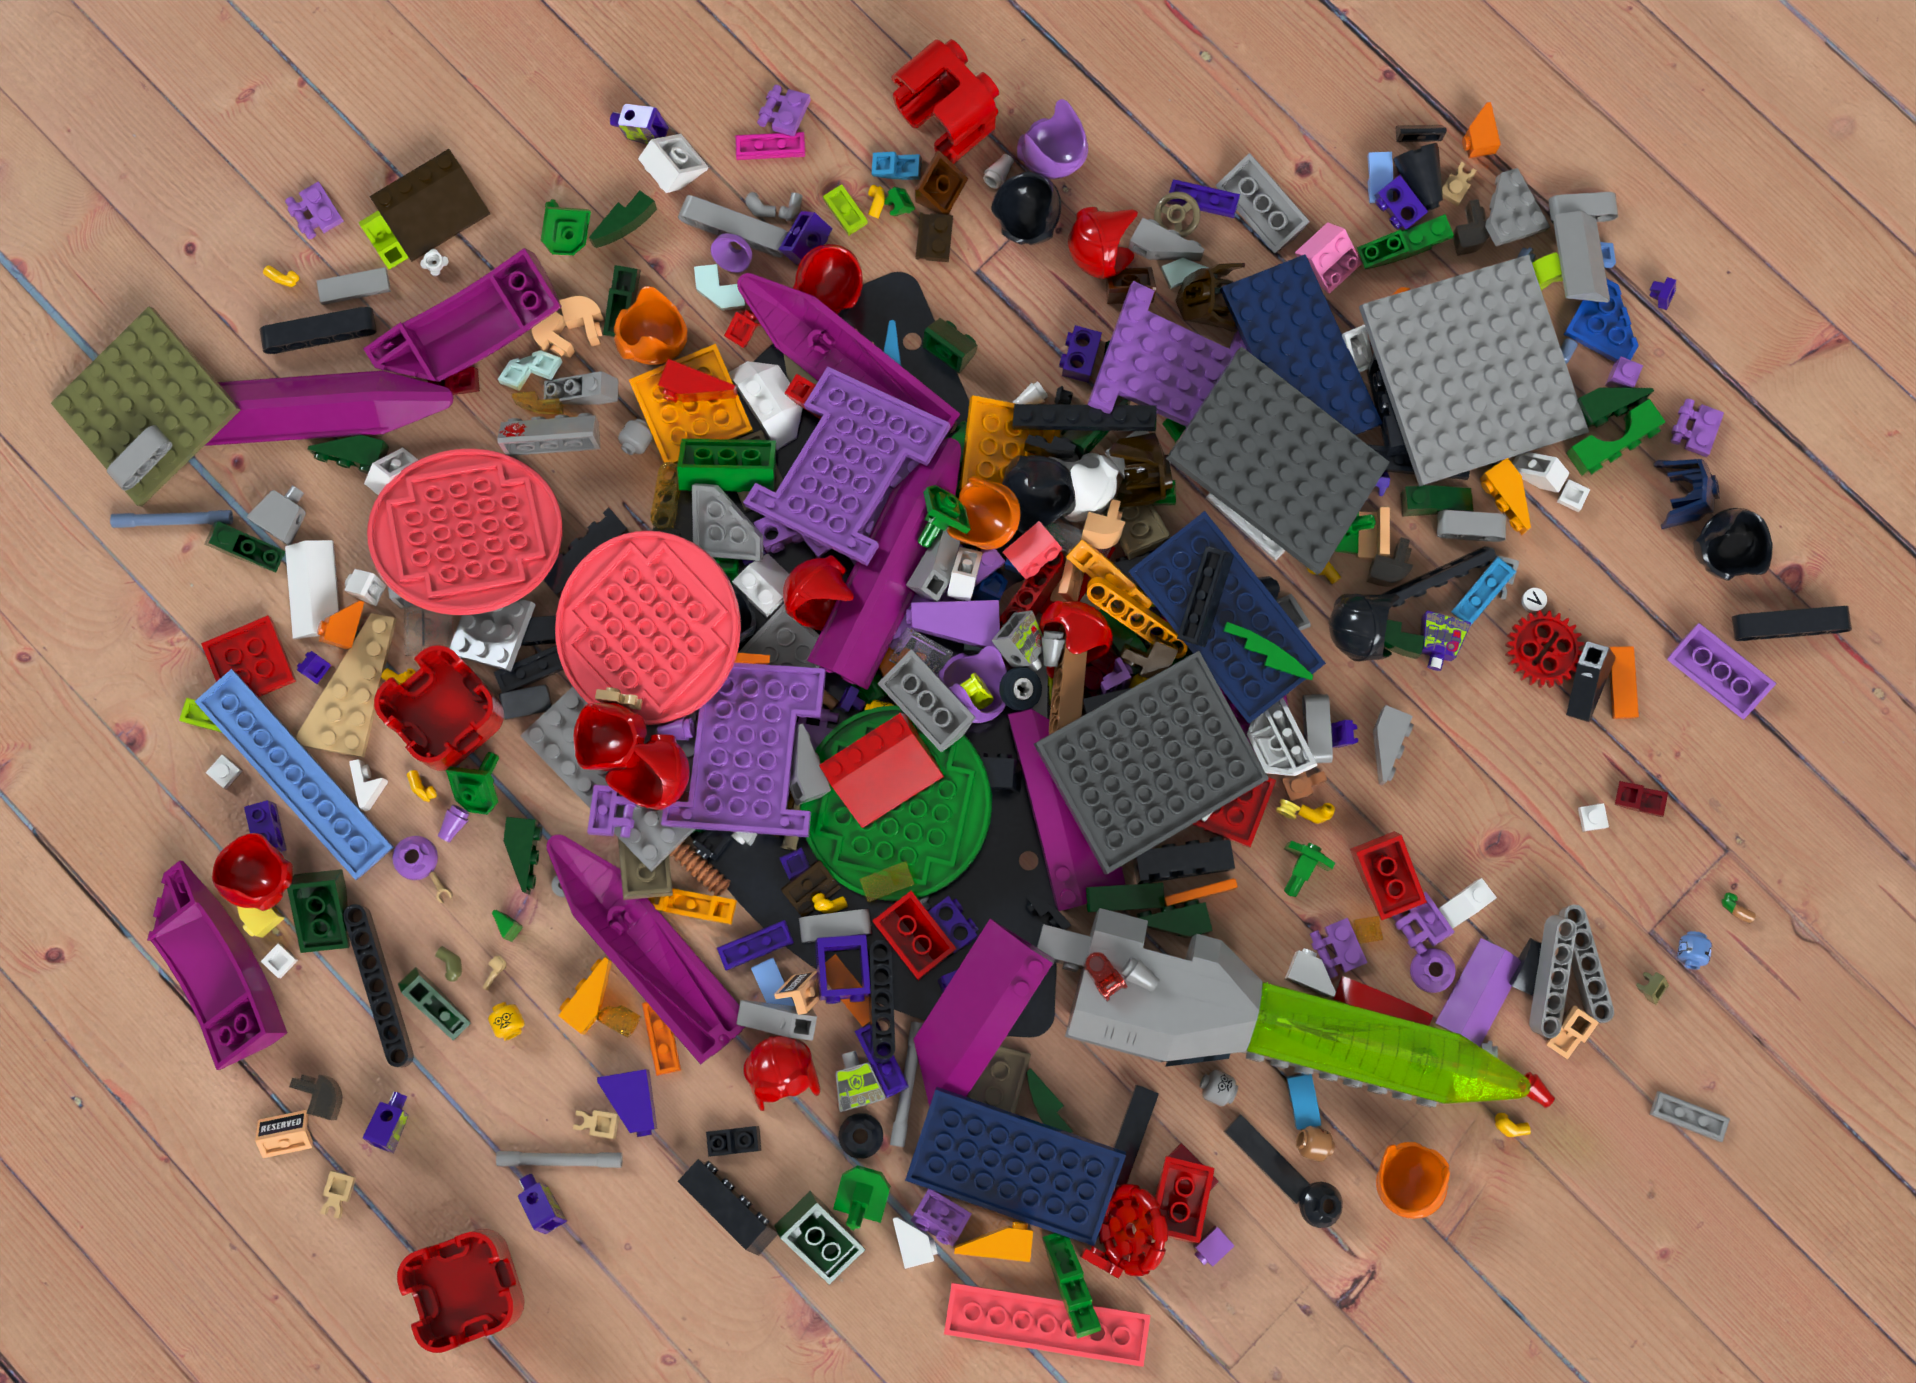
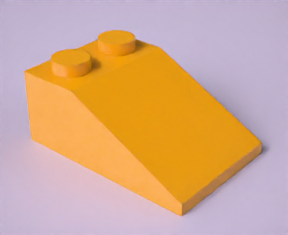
M1013 1222L1012 1226H1005L955 1245L954 1254L1030 1262L1033 1230L1028 1228V1223Z

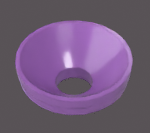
M721 234L711 245V255L714 261L723 269L739 273L749 267L752 260V251L748 243L741 236ZM731 242L738 243L742 250L733 248Z
M410 836L398 843L393 852L395 869L401 876L409 880L426 878L429 876V873L434 871L438 862L436 847L431 841L421 836ZM415 849L419 853V859L415 863L410 864L406 861L405 856L409 850Z
M1429 948L1421 955L1416 954L1410 965V974L1413 982L1425 992H1441L1451 985L1455 977L1456 970L1452 958L1440 949ZM1433 962H1437L1442 966V974L1439 977H1434L1429 973V966Z

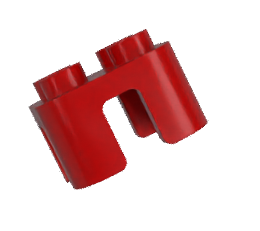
M935 39L892 75V81L899 86L893 93V101L900 114L913 128H919L933 115L939 119L947 132L935 141L934 150L935 152L940 151L954 164L995 130L996 116L999 112L994 99L999 95V90L986 73L981 72L975 76L965 66L968 62L967 55L956 41L950 39L944 44L940 40Z
M435 645L422 650L415 656L414 660L421 668L405 682L400 683L391 677L378 688L374 698V707L377 715L385 725L395 731L407 744L405 748L414 758L433 770L446 771L450 766L456 767L500 729L504 720V710L497 697L461 657L448 647Z
M479 1229L455 1236L448 1241L417 1250L406 1256L398 1268L397 1283L402 1296L412 1294L419 1314V1321L411 1324L413 1335L417 1343L429 1352H446L475 1339L497 1333L513 1325L520 1318L524 1310V1295L507 1242L494 1230Z

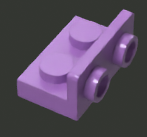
M1120 657L1115 659V672L1103 677L1104 681L1101 682L1100 695L1129 688L1133 672L1130 665L1123 662Z
M928 1189L910 1221L919 1230L928 1231L936 1236L939 1242L953 1246L972 1213L934 1190Z

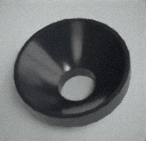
M853 1114L840 1126L838 1136L840 1146L846 1154L853 1158H869L882 1145V1126L876 1118L869 1114ZM862 1128L867 1131L868 1139L865 1143L858 1144L854 1141L853 1133L856 1129Z
M1320 1181L1311 1183L1303 1190L1299 1208L1303 1219L1309 1225L1317 1228H1327L1335 1224L1340 1218L1343 1201L1336 1187ZM1329 1198L1333 1202V1209L1330 1213H1325L1323 1203Z

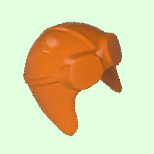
M645 286L640 290L635 303L628 309L620 311L614 326V341L617 351L623 359L643 364L658 365L667 363L668 359H675L682 352L687 342L688 330L676 306L654 287Z
M971 477L968 479L969 483L964 486L959 496V501L966 508L971 530L965 534L951 527L947 529L949 536L981 549L993 550L1002 547L1013 537L1018 529L1020 521L1018 499L1013 491L1003 484Z
M1403 1142L1397 1146L1394 1144L1389 1145L1382 1157L1376 1178L1378 1195L1383 1204L1398 1216L1410 1219L1427 1217L1436 1212L1445 1201L1450 1177L1449 1164L1438 1151L1428 1149L1416 1142Z

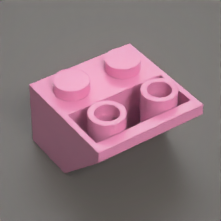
M1328 222L1295 252L1297 257L1306 255L1319 285L1329 294L1362 264L1346 230Z

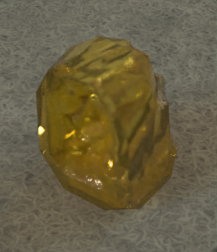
M620 1005L618 1007L607 1006L599 1010L596 1017L601 1023L630 1038L642 1016Z

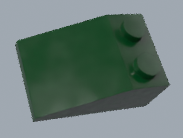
M343 870L294 874L287 891L300 953L349 948L350 939L343 915L348 907Z
M811 1191L774 1225L780 1239L829 1285L866 1250L829 1208Z

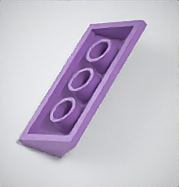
M1700 623L1681 640L1667 658L1669 662L1743 720L1776 685L1775 681Z
M1480 938L1435 1024L1447 1031L1460 1034L1461 1039L1479 1048L1512 987L1509 982L1521 963L1519 958L1506 949Z

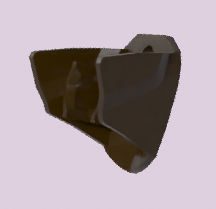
M1245 263L1216 264L1210 268L1198 269L1185 277L1175 300L1184 321L1237 332L1238 329L1234 322L1219 317L1227 316L1230 311L1228 307H1220L1215 303V288H1221L1223 284L1233 283V281L1217 278L1227 276L1233 270L1244 268Z
M1149 433L1121 438L1114 442L1109 450L1110 456L1123 458L1125 468L1140 467L1124 470L1125 479L1121 481L1115 500L1121 501L1120 507L1150 505L1158 500H1165L1167 489L1173 488L1170 462L1166 459L1168 454H1164L1156 434Z

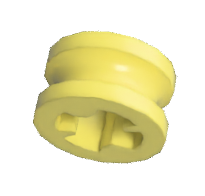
M1281 799L1279 802L1281 806L1276 808V812L1295 820L1297 817L1295 813L1300 811V807L1290 801Z

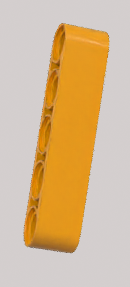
M1094 577L1089 581L1087 597L1093 604L1150 643H1152L1155 636L1171 643L1173 641L1182 642L1183 645L1178 648L1175 658H1181L1186 654L1187 645L1184 641L1177 639L1178 634L1168 622L1106 579ZM1101 586L1105 591L1100 595H1096L1092 592V588ZM1114 600H1121L1124 606L1115 608L1111 603ZM1139 613L1144 618L1139 622H1135L1131 619V616ZM1154 627L1163 629V633L1160 635H1153L1150 631Z

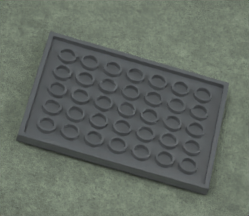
M1243 347L1236 351L1166 457L1173 465L1317 575L1325 568L1390 463Z
M1200 651L1191 654L1034 743L1037 752L1104 874L1114 871L1269 779Z

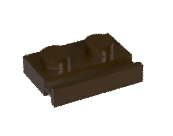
M920 212L916 247L917 260L926 259L928 261L949 262L953 215L933 213L929 215Z
M818 859L780 890L801 917H805L815 909L812 901L814 895L822 893L825 895V899H827L841 887Z

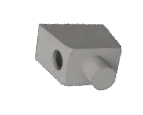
M293 485L285 496L272 490L246 518L286 545H291L306 515V511L297 505L304 493Z

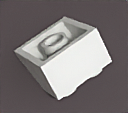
M682 134L651 139L638 158L645 170L652 175L665 193L681 190L709 168Z
M766 554L761 561H754L749 564L732 583L769 620L784 604L783 587L789 573L769 554Z

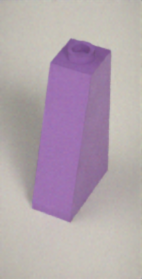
M999 600L911 603L910 609H906V623L911 624V630L963 644L979 648L995 646L992 639L1000 631Z

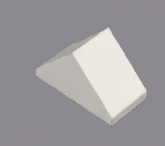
M1362 325L1342 334L1359 373L1368 369L1372 358L1368 333L1365 325Z

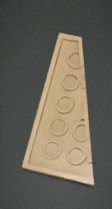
M370 614L354 640L352 648H349L295 738L303 747L365 757L375 714L374 698L382 684L383 679L381 675L387 663L397 620L395 617Z

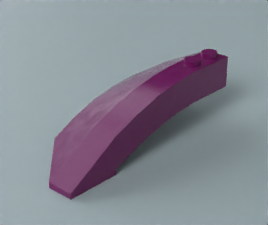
M524 248L473 284L427 311L403 323L400 322L363 349L376 369L439 382L501 349L559 310L562 306L535 253Z
M1031 708L1008 714L1057 909L1062 911L1087 904L1086 887L1126 885L1121 866L1108 874H1104L1034 746V743L1050 735V720Z
M179 860L163 873L161 883L165 885L162 897L157 898L153 917L156 918L154 930L149 931L147 941L153 943L179 982L200 1024L216 1070H221L271 1046L288 1032L267 979L243 935L221 903L187 864Z
M991 918L914 1037L929 1107L936 1087L965 1097L968 1095L1054 961L1053 957Z

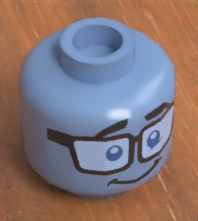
M1687 932V935L1682 936L1679 940L1677 958L1685 964L1686 968L1698 970L1700 966H1705L1709 963L1712 943L1704 933Z

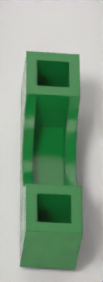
M1650 399L1632 409L1624 417L1625 432L1621 439L1609 442L1590 435L1566 452L1581 476L1588 472L1593 475L1603 468L1602 463L1607 460L1610 463L1614 462L1622 456L1621 452L1628 448L1629 451H1632L1642 444L1641 439L1646 436L1651 439L1661 432L1660 427L1666 421Z

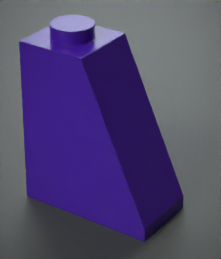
M648 1069L597 1077L599 1086L629 1133H637V1137L652 1135L651 1130L658 1129L650 1071Z

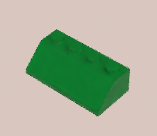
M681 439L677 465L679 490L692 491V485L697 483L718 485L723 491L743 492L751 491L754 484L757 483L774 492L776 440Z

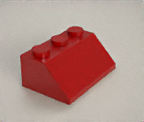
M912 891L908 892L872 921L918 981L957 949Z

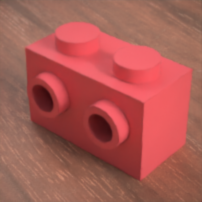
M1038 521L1006 548L1003 553L1027 580L1029 577L1036 575L1044 564L1055 559L1062 550V547L1042 523Z

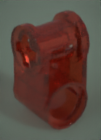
M1094 952L1085 958V971L1106 1002L1110 1000V996L1120 989L1128 988L1122 976L1104 954ZM1092 957H1099L1102 960L1103 966L1100 971H1093L1090 968L1089 962ZM1115 981V984H1113L1111 987H1109L1108 989H1106L1107 986H1109L1110 984H1112V983Z

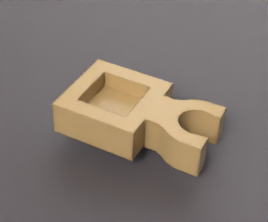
M1463 162L1460 163L1456 176L1451 173L1442 187L1443 198L1456 206H1459L1471 186L1467 181L1471 180L1477 171L1473 168L1469 174H1465L1462 171L1465 166Z
M607 687L606 690L597 689L595 699L600 703H617L625 707L641 710L643 700L638 699L637 695L621 694L619 689Z
M576 1110V1115L582 1116L584 1123L582 1125L574 1124L573 1129L585 1130L590 1128L589 1135L616 1139L619 1121L617 1113L593 1110V1115L591 1116L586 1111Z
M333 1170L330 1171L323 1192V1196L329 1198L322 1206L321 1214H328L329 1207L333 1206L336 1209L334 1217L341 1218L343 1212L342 1201L349 1202L356 1177Z

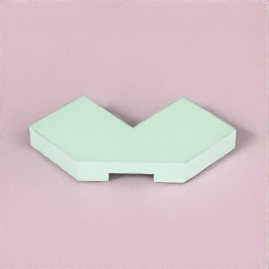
M1181 258L1163 265L1161 270L1169 288L1172 289L1182 285L1184 278L1198 269L1208 267ZM1215 288V295L1221 293V288Z
M717 264L694 267L698 293L708 298L722 311L746 308L745 299L739 292L737 284L720 286Z
M542 350L533 352L531 356L510 360L499 376L498 381L502 385L520 391L531 373L552 380L562 364V359Z

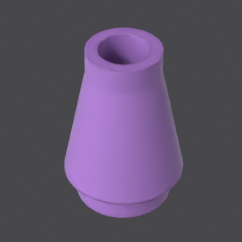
M682 717L668 724L658 726L657 733L673 735L676 740L689 741L690 738L695 737V725L692 718Z
M452 805L446 811L438 837L451 842L453 837L469 821L467 819L469 813L459 806Z

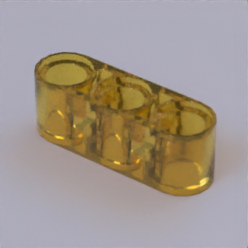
M672 462L662 464L658 470L650 521L654 529L665 533L671 532L674 527L680 495L677 465ZM667 472H676V476L673 479L667 480L664 478ZM665 494L672 495L669 502H661V497ZM660 517H668L666 524H657V520Z

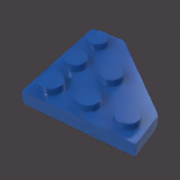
M1607 279L1610 301L1607 303L1582 300L1563 335L1616 363L1621 356L1631 360L1639 345L1632 333L1631 321L1620 296L1622 294L1618 284Z

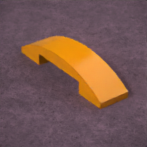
M1081 539L1066 555L1068 560L1083 573L1086 572L1091 578L1102 577L1146 608L1153 604L1148 596L1125 573L1085 540ZM1117 600L1121 607L1124 606L1123 601ZM1139 613L1132 615L1136 620L1142 616Z
M672 888L673 896L648 898L658 911L731 925L737 900L674 888Z

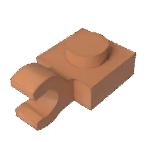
M1324 771L1307 777L1306 773L1303 772L1296 776L1286 777L1281 781L1289 801L1293 802L1312 795L1313 790L1311 787L1326 782L1327 777Z

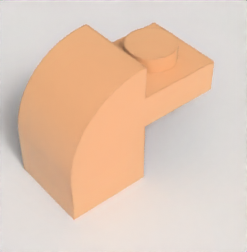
M574 296L559 300L567 328L572 329L585 325L591 346L600 345L599 336L603 334L599 322L604 321L598 305L590 298L584 296Z
M554 312L534 326L532 334L542 351L547 352L550 348L556 355L560 357L565 355L570 359L575 350L571 343L559 336L566 326L563 316L559 313Z
M1111 499L1107 516L1088 512L1081 539L1088 542L1095 549H1107L1116 545L1121 538L1125 521H1121L1123 512L1118 511L1121 501Z
M1573 1006L1563 1016L1560 1033L1554 1038H1549L1546 1045L1568 1059L1580 1041L1586 1042L1599 1022L1577 1006Z

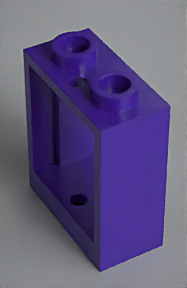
M866 935L817 938L815 949L819 1001L826 1000V1004L840 1003V999H850V1002L865 1001V997H869L871 994ZM859 949L862 988L827 990L824 951Z

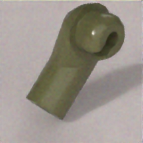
M441 946L435 956L446 963L445 977L448 981L454 982L462 974L461 959L450 950Z

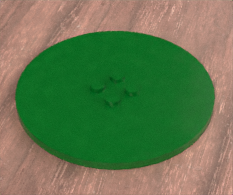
M883 706L865 710L846 719L835 727L816 748L815 752L820 758V764L894 716L904 712L899 706ZM913 723L944 777L864 828L860 826L830 783V792L820 798L800 804L801 811L811 812L809 837H806L807 842L816 859L822 862L834 879L861 895L880 900L898 901L910 891L917 898L937 892L956 880L970 866L982 848L987 836L992 813V794L984 763L974 745L965 735L946 750L940 752Z

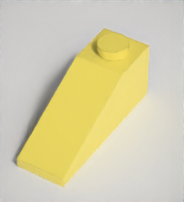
M237 906L239 917L245 923L242 927L252 937L255 935L263 938L285 919L275 906L266 911Z

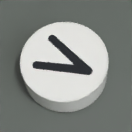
M1531 588L1523 594L1521 599L1522 606L1528 612L1536 613L1546 606L1547 596L1541 589Z

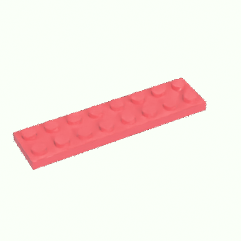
M952 1282L944 1334L1144 1367L1151 1315L1093 1305L1101 1325V1331L1077 1339L1063 1300Z

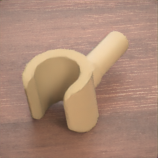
M434 871L429 873L438 891L436 895L437 900L440 903H444L441 898L443 891L447 892L451 899L453 896L452 891L444 888Z
M495 956L488 963L493 971L483 985L485 990L489 989L495 977L506 968L507 964L501 956Z

